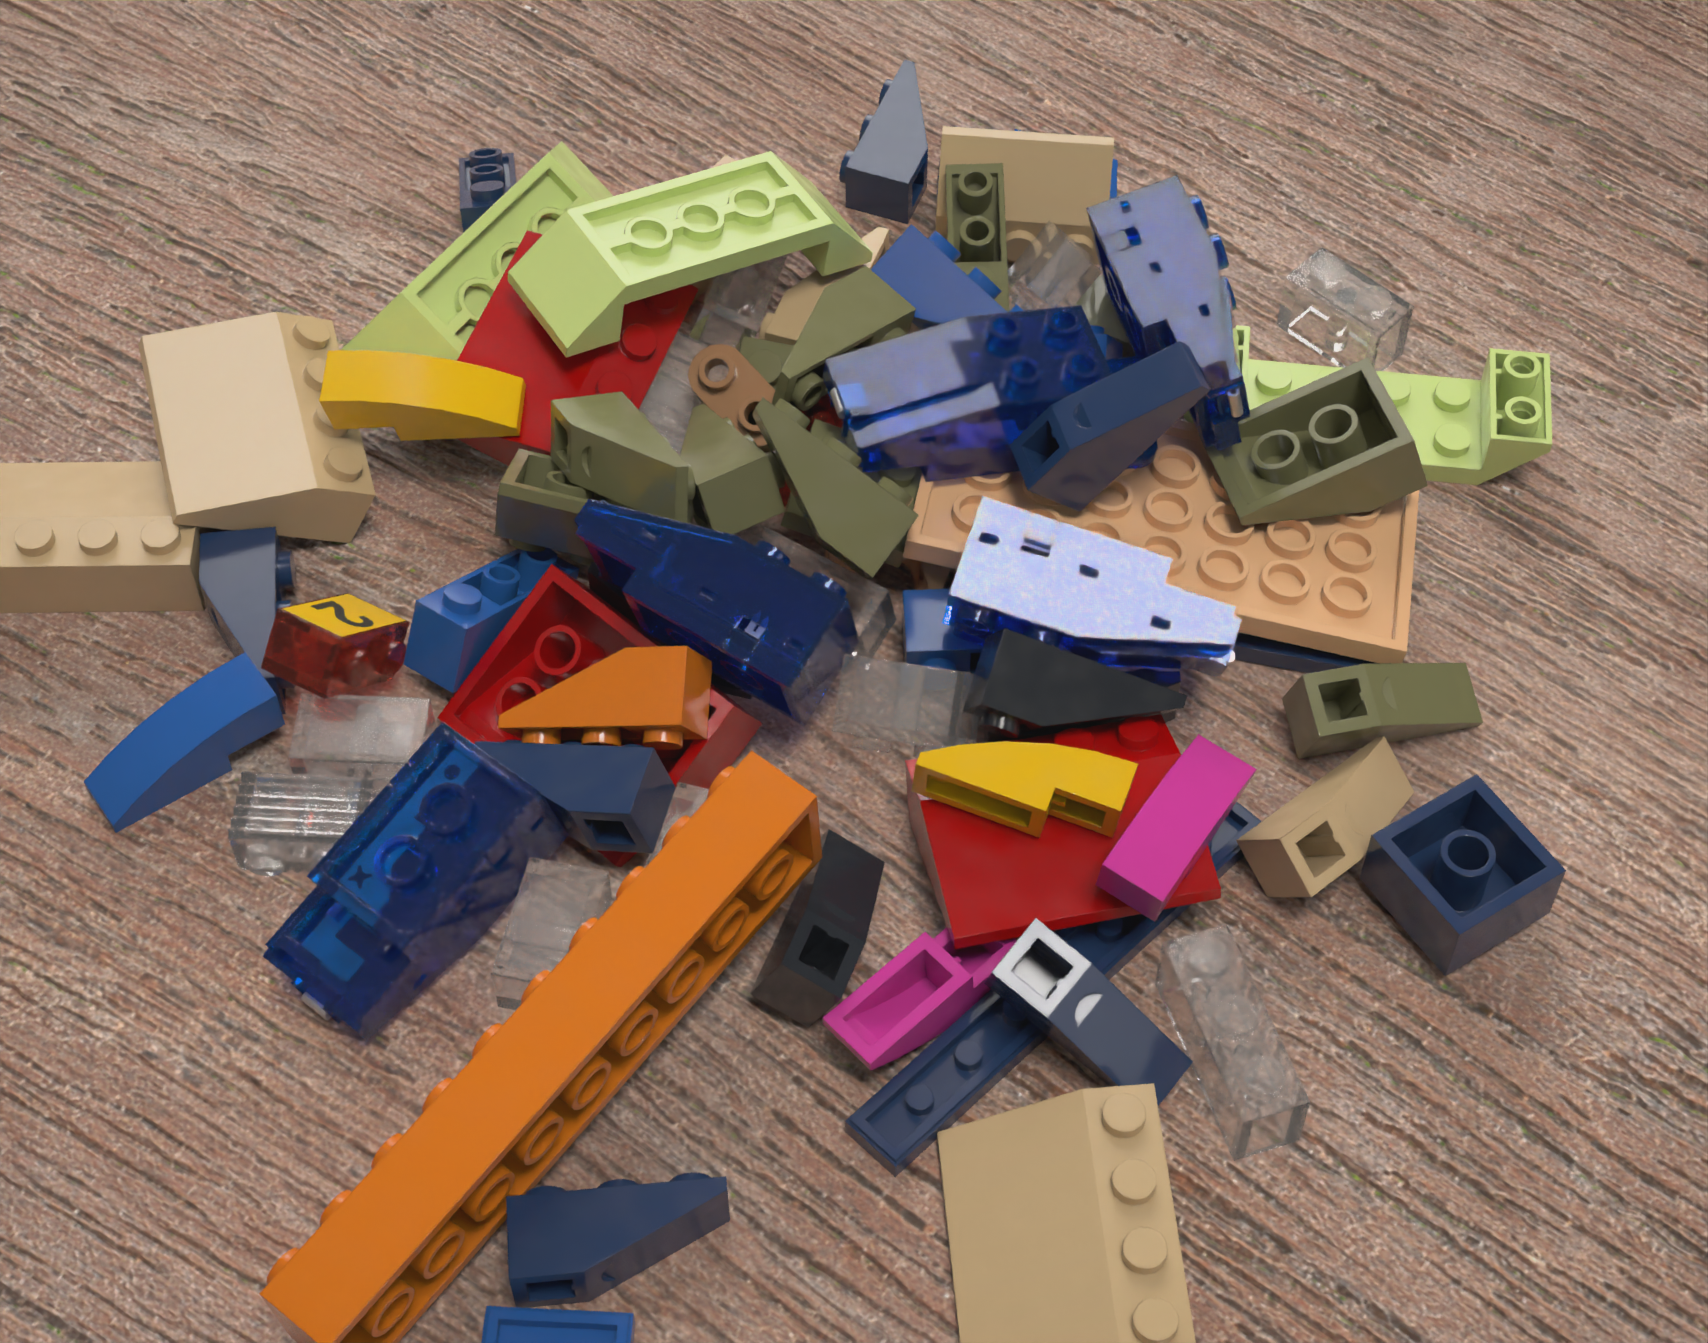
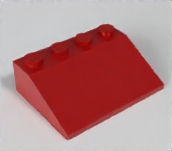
M527 230L457 359L460 362L491 368L524 379L526 390L520 436L456 439L509 466L519 448L551 456V400L623 392L639 410L699 289L689 284L624 304L620 341L565 357L508 282V271L543 235Z
M551 564L437 718L472 747L475 741H522V739L498 728L500 714L625 647H661L663 645L583 583ZM712 683L707 739L683 740V747L676 750L655 749L676 787L661 831L704 794L723 769L734 763L763 724ZM622 740L621 746L626 744L643 746V740ZM561 741V744L566 742L582 743V741ZM597 850L611 863L620 868L638 853Z
M1161 714L1146 717L1135 716L1124 721L1086 728H1069L1058 733L1020 740H1003L1008 742L1049 743L1086 749L1137 763L1138 767L1113 838L1049 814L1040 837H1036L912 792L915 764L918 758L905 760L909 822L954 949L1020 937L1035 918L1053 931L1141 914L1098 887L1096 882L1102 864L1162 779L1181 756ZM1209 846L1206 847L1187 878H1183L1164 909L1221 898V886Z

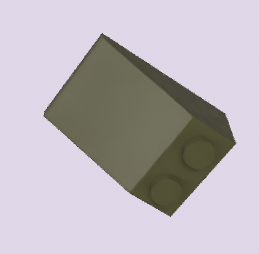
M1368 357L1244 412L1240 417H1233L1198 433L1242 525L1368 512L1428 486L1415 441Z

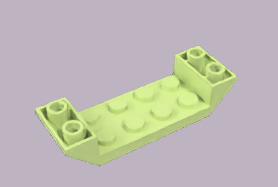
M561 141L404 288L341 350L412 353L457 361L527 230L544 234L565 210L613 197V195Z
M772 151L565 210L508 271V282L565 357H570L620 341L624 304L799 250L822 276L871 262L873 252L810 180Z
M1191 321L1189 339L1196 338L1199 344L1212 339L1219 340L1220 346L1214 350H1220L1222 357L1211 362L1215 373L1232 374L1240 391L1243 413L1342 369V367L1249 359V326ZM1489 348L1481 380L1376 371L1415 441L1427 481L1479 485L1547 454L1551 450L1550 354ZM1208 392L1184 414V419L1191 423L1213 427L1233 418L1228 396H1220L1223 414L1219 413L1210 392Z

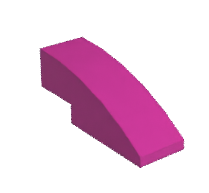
M1198 734L1162 779L1102 864L1096 885L1155 922L1183 878H1187L1257 769Z
M947 927L934 938L924 932L822 1018L823 1025L870 1071L907 1054L944 1032L991 989L984 983L1017 940L1012 938L954 949Z

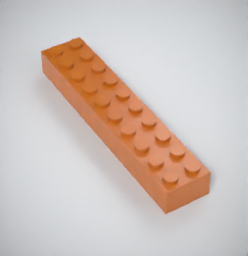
M752 750L736 768L728 766L718 774L709 788L707 800L691 817L688 815L682 816L671 826L664 837L660 852L645 868L638 866L624 878L617 890L616 900L599 919L592 917L580 926L570 942L569 952L552 971L543 970L531 980L522 995L521 1005L503 1025L496 1023L483 1033L473 1049L472 1059L454 1079L446 1078L433 1088L423 1104L421 1116L404 1134L397 1133L384 1142L372 1160V1170L354 1190L341 1192L328 1204L321 1215L320 1227L300 1249L296 1247L288 1250L273 1265L267 1276L268 1285L259 1294L293 1340L297 1343H399L507 1219L506 1196L525 1195L527 1191L537 1185L822 859L818 802L815 794Z

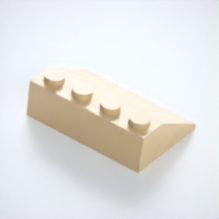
M271 312L141 337L138 344L173 524L226 530L276 527L279 536L351 543L376 494L360 430H334L319 402L328 350H339L332 320Z
M161 461L0 463V613L204 611L205 600L199 584L200 533L216 532L217 528L173 524Z
M1154 1083L1080 1089L937 1132L959 1343H1196Z

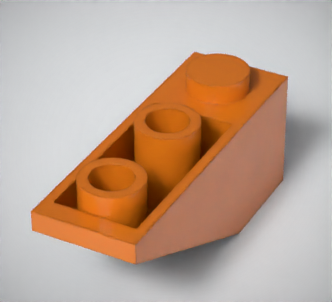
M688 646L625 647L500 714L498 728L522 739V743L561 744V741H582L581 745L621 746L622 740H643L642 745L645 747L661 750L681 749L683 747V740L707 739L712 661Z

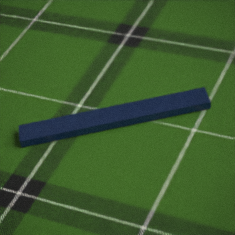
M1238 802L1235 803L1208 844L1218 880L1244 856L1236 840L1262 822ZM1191 904L1163 909L1155 922L1143 914L1058 929L1054 933L1089 960L1110 980ZM990 990L845 1121V1132L896 1177L937 1139V1132L950 1128L1040 1045L1048 1035L993 990Z

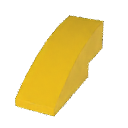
M328 350L319 402L334 430L394 427L400 441L520 436L526 384L524 379L518 376L446 358L387 351Z
M1003 741L962 744L920 752L915 764L912 792L1036 837H1040L1049 814L1113 838L1138 764L1096 751L1049 743Z

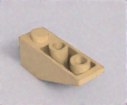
M1385 736L1376 737L1236 841L1267 897H1313L1362 859L1367 852L1371 835L1390 824L1413 795L1414 790Z

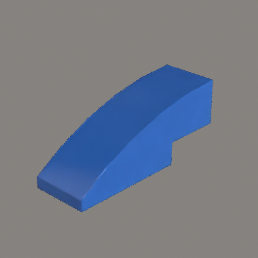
M244 652L197 680L140 723L84 780L86 789L115 833L230 772L232 767L228 755L285 725L277 695L247 653Z

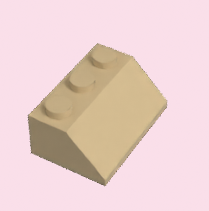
M943 126L936 231L947 240L946 165L1003 163L1007 261L1103 268L1114 137Z

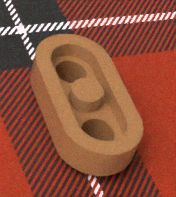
M715 344L699 351L691 361L688 372L689 383L697 398L722 419L728 417L736 430L743 436L749 434L757 447L763 452L770 451L758 425L748 423V416L762 398L772 403L775 389L737 349L729 345ZM723 365L729 368L728 375L722 381L713 382L708 379L709 372L713 367Z

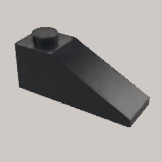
M1004 628L987 636L963 711L981 717L979 726L984 730L1004 737L1017 738L1019 732L1027 733L1125 720L1135 716L1146 717L1166 714L1184 708L1188 695Z

